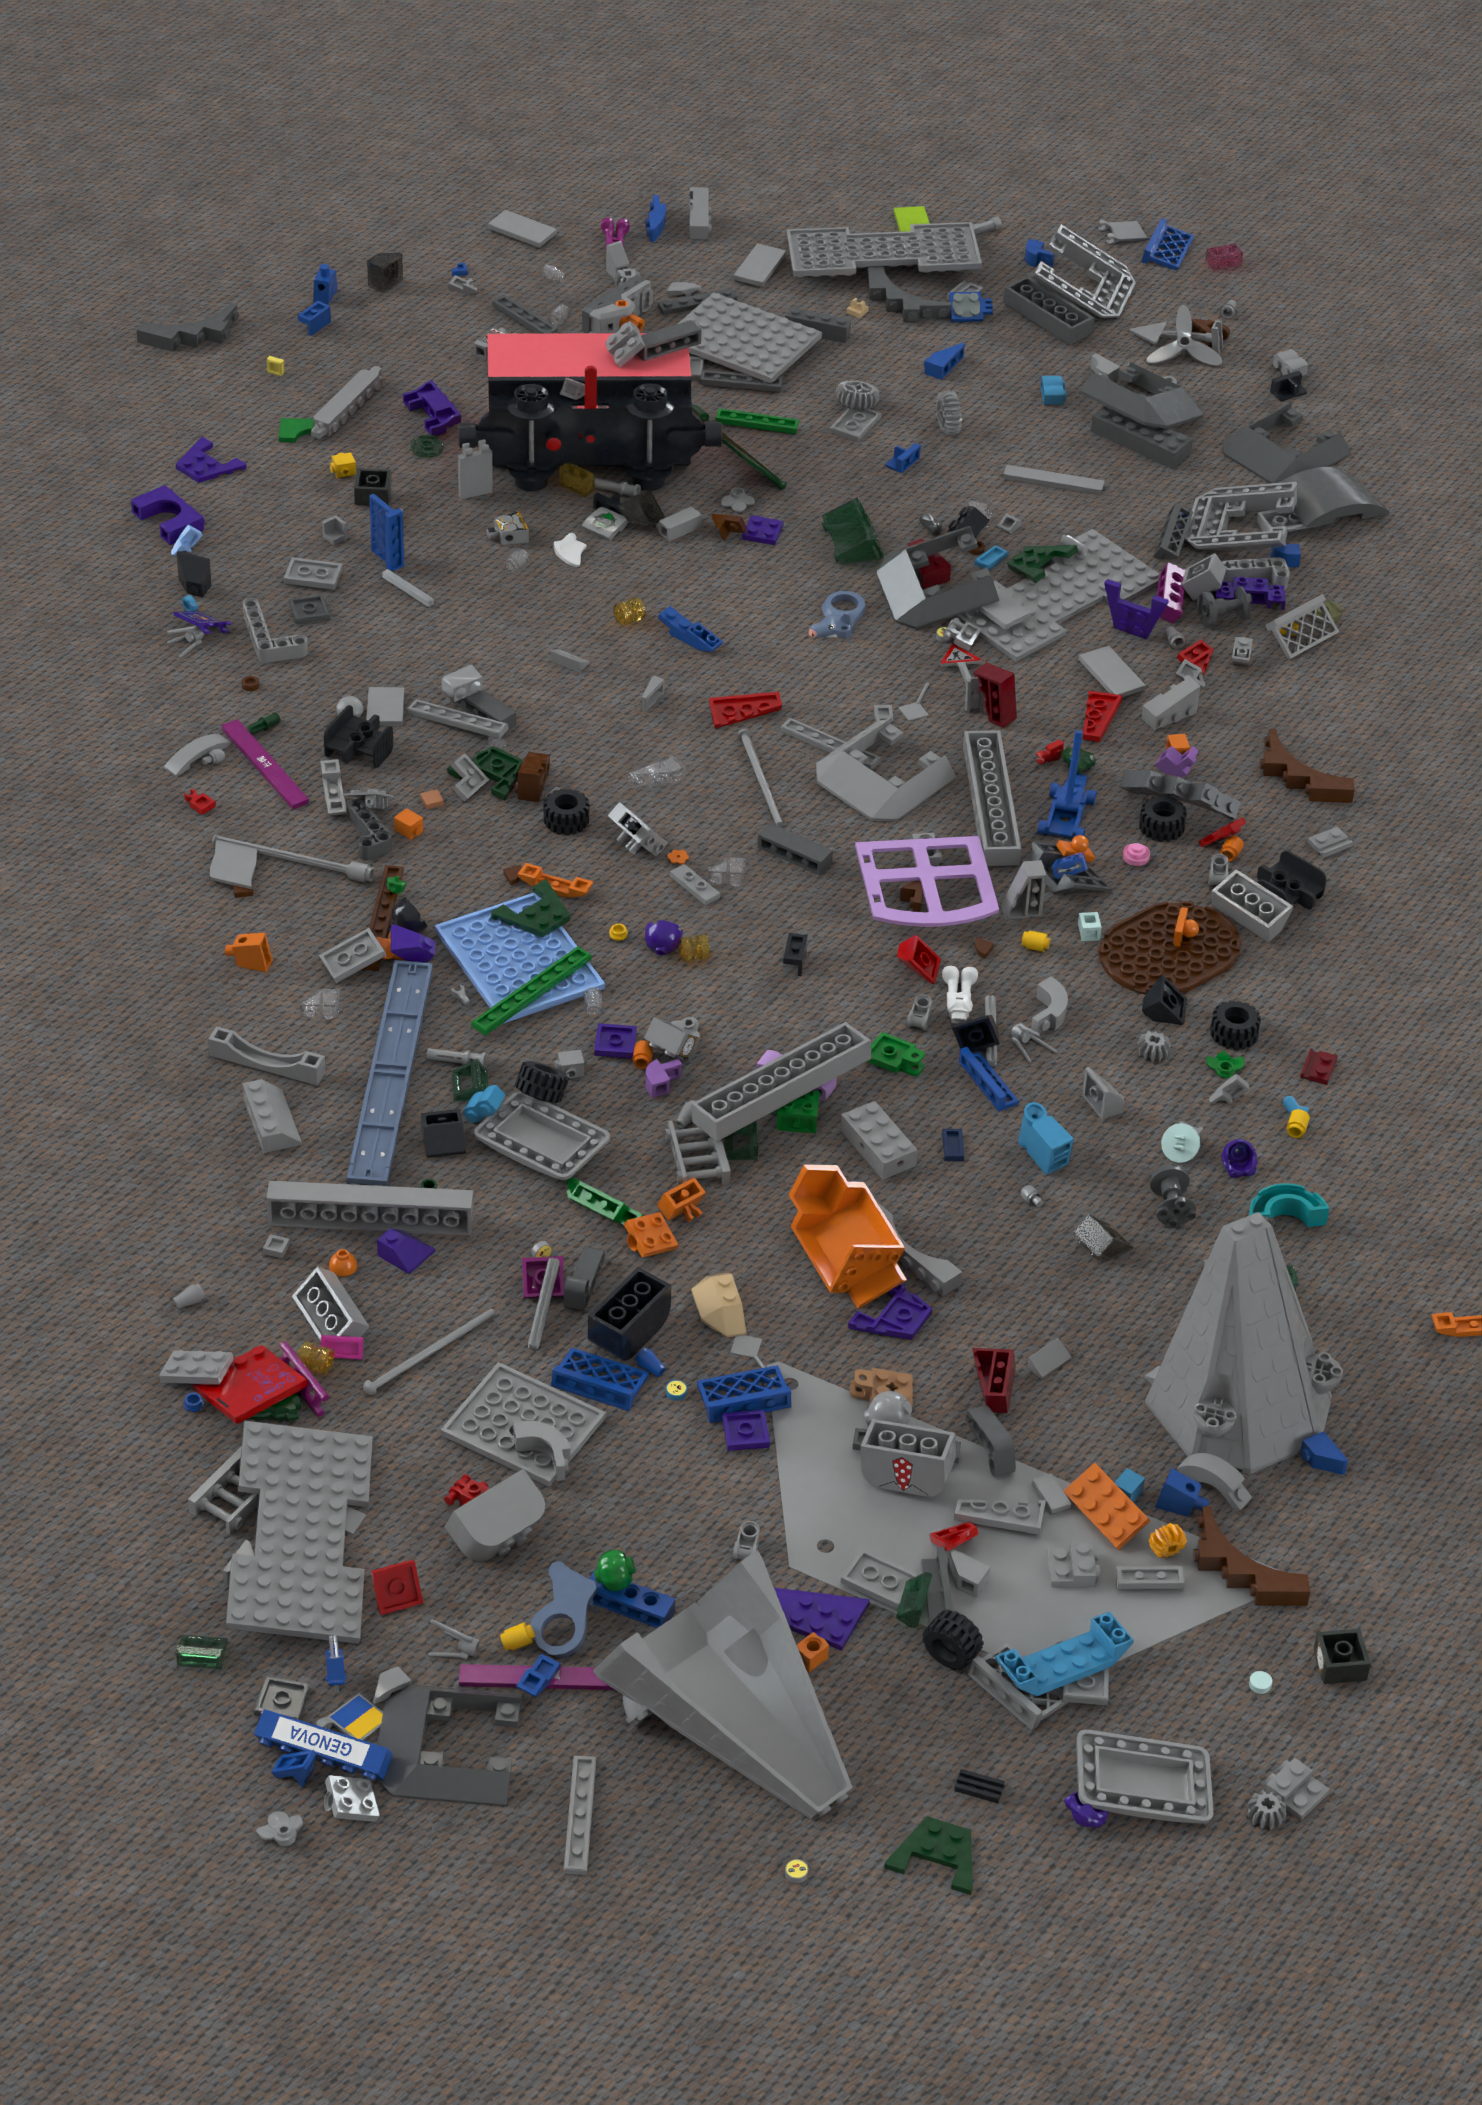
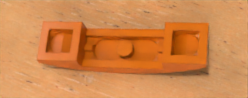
M525 863L518 872V877L532 887L546 879L557 896L561 897L585 896L593 885V881L576 877L574 881L545 874L542 867Z
M1452 1312L1436 1313L1431 1316L1435 1330L1440 1334L1455 1337L1482 1335V1315L1453 1317Z

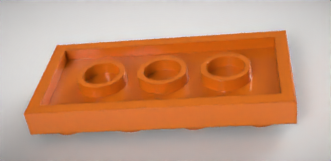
M1095 1462L1064 1490L1068 1498L1118 1551L1150 1522L1148 1517Z

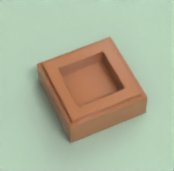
M438 789L420 793V799L426 809L444 805V800Z

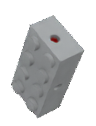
M876 1101L841 1114L840 1131L882 1180L916 1166L917 1148Z

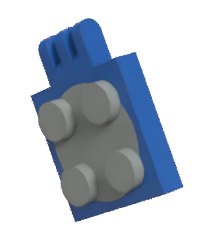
M949 292L951 322H983V315L993 314L992 299L981 298V292Z

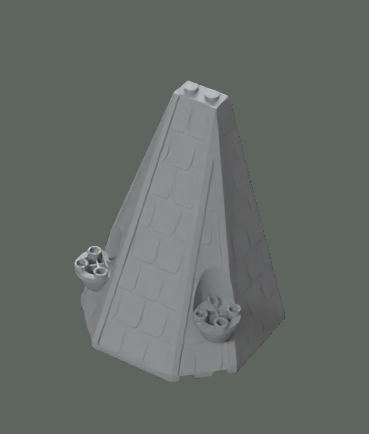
M1259 1212L1222 1227L1145 1399L1147 1407L1187 1456L1195 1453L1212 1454L1225 1460L1234 1468L1242 1469V1473L1252 1474L1299 1454L1304 1439L1324 1431L1332 1400L1330 1390L1339 1384L1343 1374L1340 1364L1331 1358L1330 1354L1326 1352H1321L1319 1355L1315 1354L1312 1337L1272 1225Z
M758 1550L739 1562L697 1603L694 1602L644 1638L638 1632L614 1649L593 1670L598 1679L623 1694V1705L628 1717L626 1721L632 1728L639 1724L646 1716H650L653 1713L656 1714L670 1727L809 1819L816 1814H819L820 1817L831 1810L829 1806L835 1801L838 1805L848 1797L846 1792L852 1788L851 1782Z

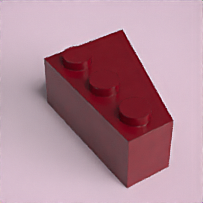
M921 538L916 541L908 543V547L924 542L925 540ZM939 553L927 556L929 565L914 570L922 590L950 581L951 564Z
M986 662L973 673L975 677H978L980 683L978 687L979 692H983L985 698L983 704L989 722L1004 728L1017 718L1015 675L1010 671Z
M972 1348L974 1364L985 1405L993 1413H1008L1016 1370L1014 1350Z

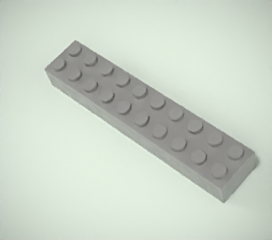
M1000 730L964 731L963 751L977 835L980 838L987 866L1019 865L1021 845Z
M844 1022L691 1104L692 1121L713 1139L719 1141L870 1060L871 1040L847 1022Z
M269 1181L266 1198L268 1226L387 1231L393 1228L404 1230L407 1233L472 1236L474 1219L473 1190Z

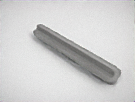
M386 569L383 571L382 577L427 607L434 605V598L391 570Z

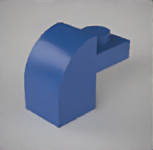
M1029 239L1025 250L1026 263L1036 267L1042 261L1052 268L1055 255L1048 250H1044V242Z
M1286 544V547L1271 548L1270 557L1284 559L1287 567H1299L1301 558L1299 544Z

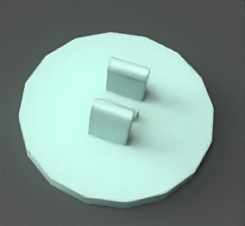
M1183 1123L1174 1124L1163 1134L1161 1140L1162 1150L1171 1161L1177 1163L1188 1162L1199 1151L1200 1137L1197 1131L1190 1125Z

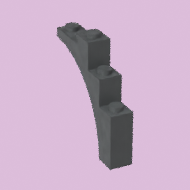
M883 266L868 267L869 300H885L886 311H902L903 322H919V318L950 319L951 302L928 300L911 295L895 286L889 280Z
M231 303L216 315L192 323L167 325L143 322L137 329V342L172 352L176 347H179L180 343L196 348L205 340L222 344L230 336L229 329L231 324L238 319L237 304Z
M1124 770L1119 786L1133 794L1169 796L1170 798L1178 799V801L1216 812L1230 819H1236L1241 804L1240 801L1219 792L1218 788L1207 783H1191L1179 776H1163L1152 770Z

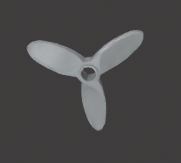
M1182 305L1178 309L1176 318L1177 340L1151 353L1146 363L1156 365L1166 362L1181 353H1186L1193 360L1201 364L1220 367L1222 365V358L1210 347L1191 339L1192 320L1190 311L1187 306Z

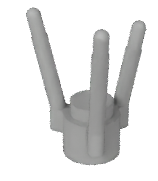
M194 625L192 627L167 631V634L186 632L183 636L167 641V644L183 639L193 643L178 656L179 658H182L194 647L202 643L201 640L204 638V633L200 627Z
M1022 1023L1013 1027L1011 1035L1014 1037L1012 1042L1017 1045L1028 1063H1031V1059L1020 1042L1026 1043L1032 1039L1053 1053H1057L1056 1049L1037 1038L1040 1036V1033L1024 1026Z
M433 1619L430 1620L431 1624L443 1629L445 1634L460 1640L458 1650L461 1653L429 1652V1657L462 1658L468 1660L469 1656L475 1657L480 1640L464 1635Z

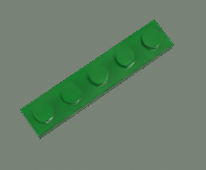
M721 408L718 409L715 422L727 425L796 434L799 427V419Z

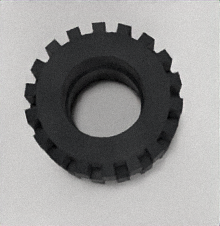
M569 788L549 793L543 802V819L547 829L551 828L552 832L557 831V834L560 835L562 833H565V835H569V833L577 834V831H583V828H586L587 824H589V801L585 794Z
M1169 796L1151 797V799H1147L1142 804L1139 829H1141L1142 834H1145L1147 838L1151 837V840L1154 841L1156 839L1159 842H1163V840L1170 842L1171 839L1176 840L1182 836L1185 830L1186 807L1183 806L1181 801L1178 802V799L1170 798Z
M1233 1000L1222 1002L1213 1011L1210 1029L1211 1037H1213L1215 1042H1219L1218 1045H1225L1227 1049L1231 1047L1234 1050H1238V1048L1243 1050L1246 1049V1046L1251 1047L1258 1039L1261 1022L1259 1011L1255 1010L1256 1008L1250 1006L1249 1003H1242L1238 1000L1237 1002Z
M526 1061L521 1065L515 1087L522 1093L535 1099L556 1103L562 1101L569 1077L552 1066L534 1061Z
M943 1610L938 1613L922 1634V1641L929 1654L938 1663L952 1670L966 1669L984 1645L982 1634L977 1626L963 1614H959L956 1611L952 1612L951 1610Z

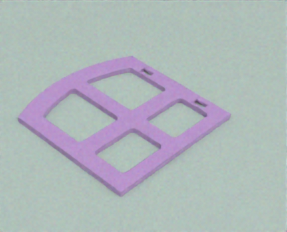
M979 836L855 842L874 920L905 926L940 927L973 922L999 913L997 899ZM966 848L971 864L934 867L930 865L927 850ZM912 851L917 867L876 869L872 853ZM869 858L870 863H864V859ZM975 878L982 903L945 912L942 910L935 880ZM920 881L928 912H910L887 908L884 903L880 883ZM873 898H879L880 902L874 903Z

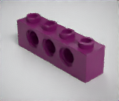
M1167 562L1159 574L1157 596L1169 600L1160 618L1174 623L1183 614L1182 606L1185 600L1183 599L1185 589L1182 586V581L1186 570Z

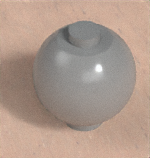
M881 1392L873 1398L869 1409L865 1410V1421L868 1425H870L872 1419L907 1425L910 1420L912 1406L898 1392Z

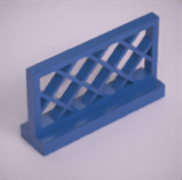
M1161 218L1144 251L1141 262L1147 264L1148 261H1152L1170 269L1178 270L1194 235L1166 225L1167 220Z
M375 494L369 495L371 550L386 562V569L395 571L404 567L403 511L399 508L393 510Z
M571 1348L561 1364L554 1367L551 1386L630 1411L633 1400L646 1382L649 1372ZM572 1357H580L582 1360L573 1361ZM598 1363L602 1366L593 1367L591 1364ZM585 1365H586L587 1368H588V1369H584V1370H579V1369H578V1367H580V1366H585ZM617 1369L621 1372L612 1374L611 1370ZM606 1372L607 1375L598 1376L597 1373ZM636 1375L641 1378L632 1380L630 1376ZM625 1378L626 1381L618 1383L616 1379Z
M778 1365L697 1381V1387L707 1410L709 1423L722 1421V1413L756 1410L770 1412L792 1407L791 1390L789 1386H786ZM769 1374H776L774 1379L765 1377ZM748 1378L756 1379L753 1383L745 1381ZM728 1382L735 1383L733 1387L725 1385ZM760 1382H764L768 1385L766 1388H764L762 1386H759L758 1384ZM707 1386L715 1387L712 1391L704 1389ZM740 1386H744L748 1389L744 1392L739 1390L738 1388ZM721 1389L728 1393L724 1396L718 1394V1391Z

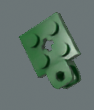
M882 1032L871 1044V1059L866 1062L894 1073L901 1069L902 1072L908 1075L919 1076L924 1070V1064L921 1060L925 1057V1053L917 1049L916 1045Z

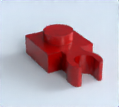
M1059 739L1046 745L1044 751L1036 753L1039 758L1035 761L1042 765L1046 761L1051 762L1060 759L1061 751L1064 750V742Z
M190 789L191 795L184 793L185 801L189 802L190 807L201 815L216 807L215 801L204 793L198 795L194 789Z

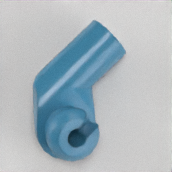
M1286 1096L1283 1099V1105L1290 1114L1296 1109H1301L1308 1113L1309 1107L1299 1106L1293 1096Z

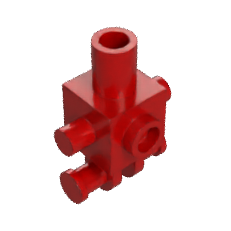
M463 1474L461 1480H457L454 1486L449 1489V1495L444 1498V1501L448 1505H453L457 1499L460 1501L461 1507L489 1490V1486L484 1481L479 1483L472 1480L469 1475Z

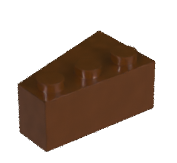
M528 752L526 758L523 759V763L518 771V782L515 785L518 800L540 802L550 769V754Z

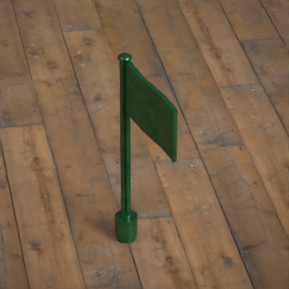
M692 405V411L699 416L702 423L710 422L707 412L698 405ZM722 432V442L775 483L779 490L786 488V481L779 479Z

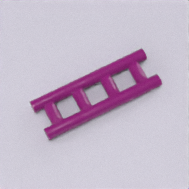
M286 1341L282 1342L280 1348L284 1354L283 1357L279 1358L288 1365L291 1361L294 1364V1370L307 1379L308 1386L298 1392L317 1417L323 1416L325 1412L320 1406L322 1401L325 1402L329 1399V1395ZM311 1387L315 1391L314 1398L310 1394Z

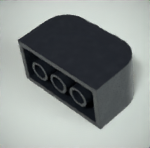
M637 1267L588 1315V1340L624 1361L631 1359L666 1322L671 1309L672 1285Z

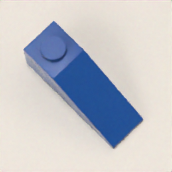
M960 343L933 353L924 362L925 374L942 380L964 357L965 344Z

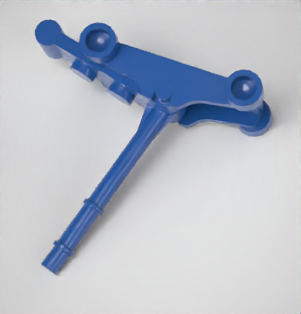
M1080 730L1075 731L1069 776L1064 786L1062 787L1058 783L1053 782L1051 784L1049 797H1054L1051 804L1048 820L1039 821L1037 830L1039 835L1045 836V834L1073 839L1075 836H1084L1085 828H1080L1079 826L1086 804L1094 805L1097 791L1089 790L1084 793L1088 775H1076L1083 733ZM1066 817L1070 819V821L1064 822L1061 820V818Z

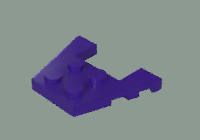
M201 437L176 463L177 470L198 483L217 478L218 475L224 473L231 474L238 469L241 471L247 469V464L238 458L223 465L205 454L204 452L213 448V443L204 437Z
M1107 579L1104 582L1114 628L1147 639L1168 605L1169 600L1155 595L1152 598L1151 609L1121 599V583Z
M901 1283L886 1292L894 1297L877 1319L857 1311L848 1322V1328L912 1340L931 1316L932 1308L916 1294L908 1292L905 1289L906 1286Z

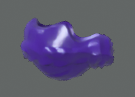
M1235 1139L1227 1143L1221 1158L1231 1178H1238L1242 1175L1248 1177L1254 1175L1258 1163L1255 1148L1244 1139Z
M1074 1792L1064 1799L1066 1807L1071 1810L1074 1820L1080 1826L1099 1828L1105 1824L1108 1811L1092 1808L1090 1804H1082L1079 1800L1078 1792Z

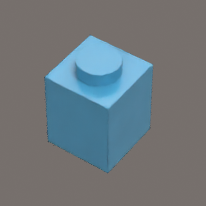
M1126 1468L1114 1483L1134 1502L1143 1492L1145 1478Z

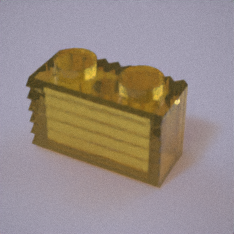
M565 463L559 468L560 486L568 488V490L571 489V491L579 493V495L581 494L584 497H587L595 490V474L571 463Z

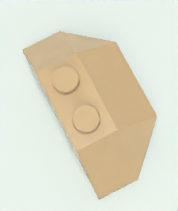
M723 1273L706 1276L691 1289L700 1319L704 1324L721 1333L725 1338L746 1335L742 1302L732 1274Z

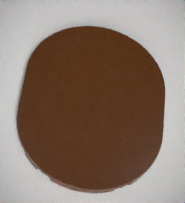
M1180 901L1179 903L1162 902L1147 907L1112 926L1105 933L1100 943L1099 958L1108 976L1119 985L1131 991L1146 995L1159 977L1164 975L1181 993H1185L1231 968L1239 956L1241 940L1235 925L1225 915L1211 907L1194 905V902ZM1184 907L1188 908L1187 920L1192 919L1196 921L1199 931L1196 936L1191 938L1183 935L1179 947L1174 946L1173 939L1180 908Z

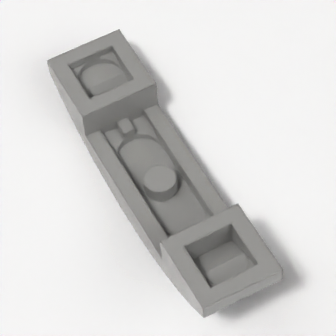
M220 734L200 737L185 745L173 755L164 766V769L177 777L190 769V763L206 755L211 750L225 749L231 745V742Z
M339 760L320 761L328 816L347 814Z

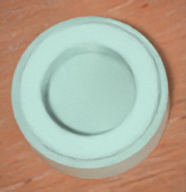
M1254 1672L1250 1676L1249 1686L1256 1693H1267L1271 1689L1272 1678L1266 1672Z

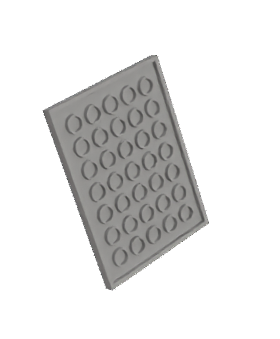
M714 292L678 323L692 320L702 329L701 344L689 347V353L769 383H773L822 338V332L814 328L790 321L787 318L779 317L773 313H768Z

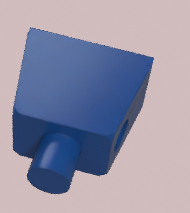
M321 264L314 278L313 302L320 301L329 305L338 289L336 271L329 269L328 264Z
M1171 1468L1155 1508L1189 1517L1192 1508L1202 1511V1507L1208 1506L1210 1500L1198 1496L1201 1488L1200 1483Z

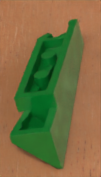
M573 1177L566 1179L568 1186L567 1195L570 1200L615 1223L620 1222L624 1226L627 1220L644 1216L626 1206L623 1202Z

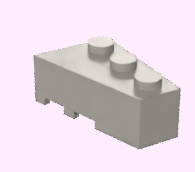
M690 187V239H708V234H711L712 231L708 188Z
M1189 675L1183 677L1184 681L1177 686L1175 684L1170 686L1171 690L1164 695L1160 693L1143 705L1141 719L1152 729L1163 728L1168 724L1178 722L1185 717L1197 713L1200 685Z
M1042 860L1025 861L1022 863L1001 903L1006 920L1042 916L1046 872Z

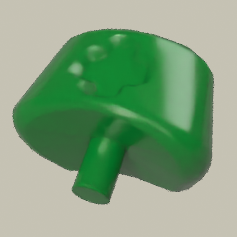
M399 876L387 878V888L389 891L395 894H400L404 891L407 883L399 880Z

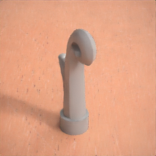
M996 216L984 223L972 225L976 235L993 229H1000L1002 222Z

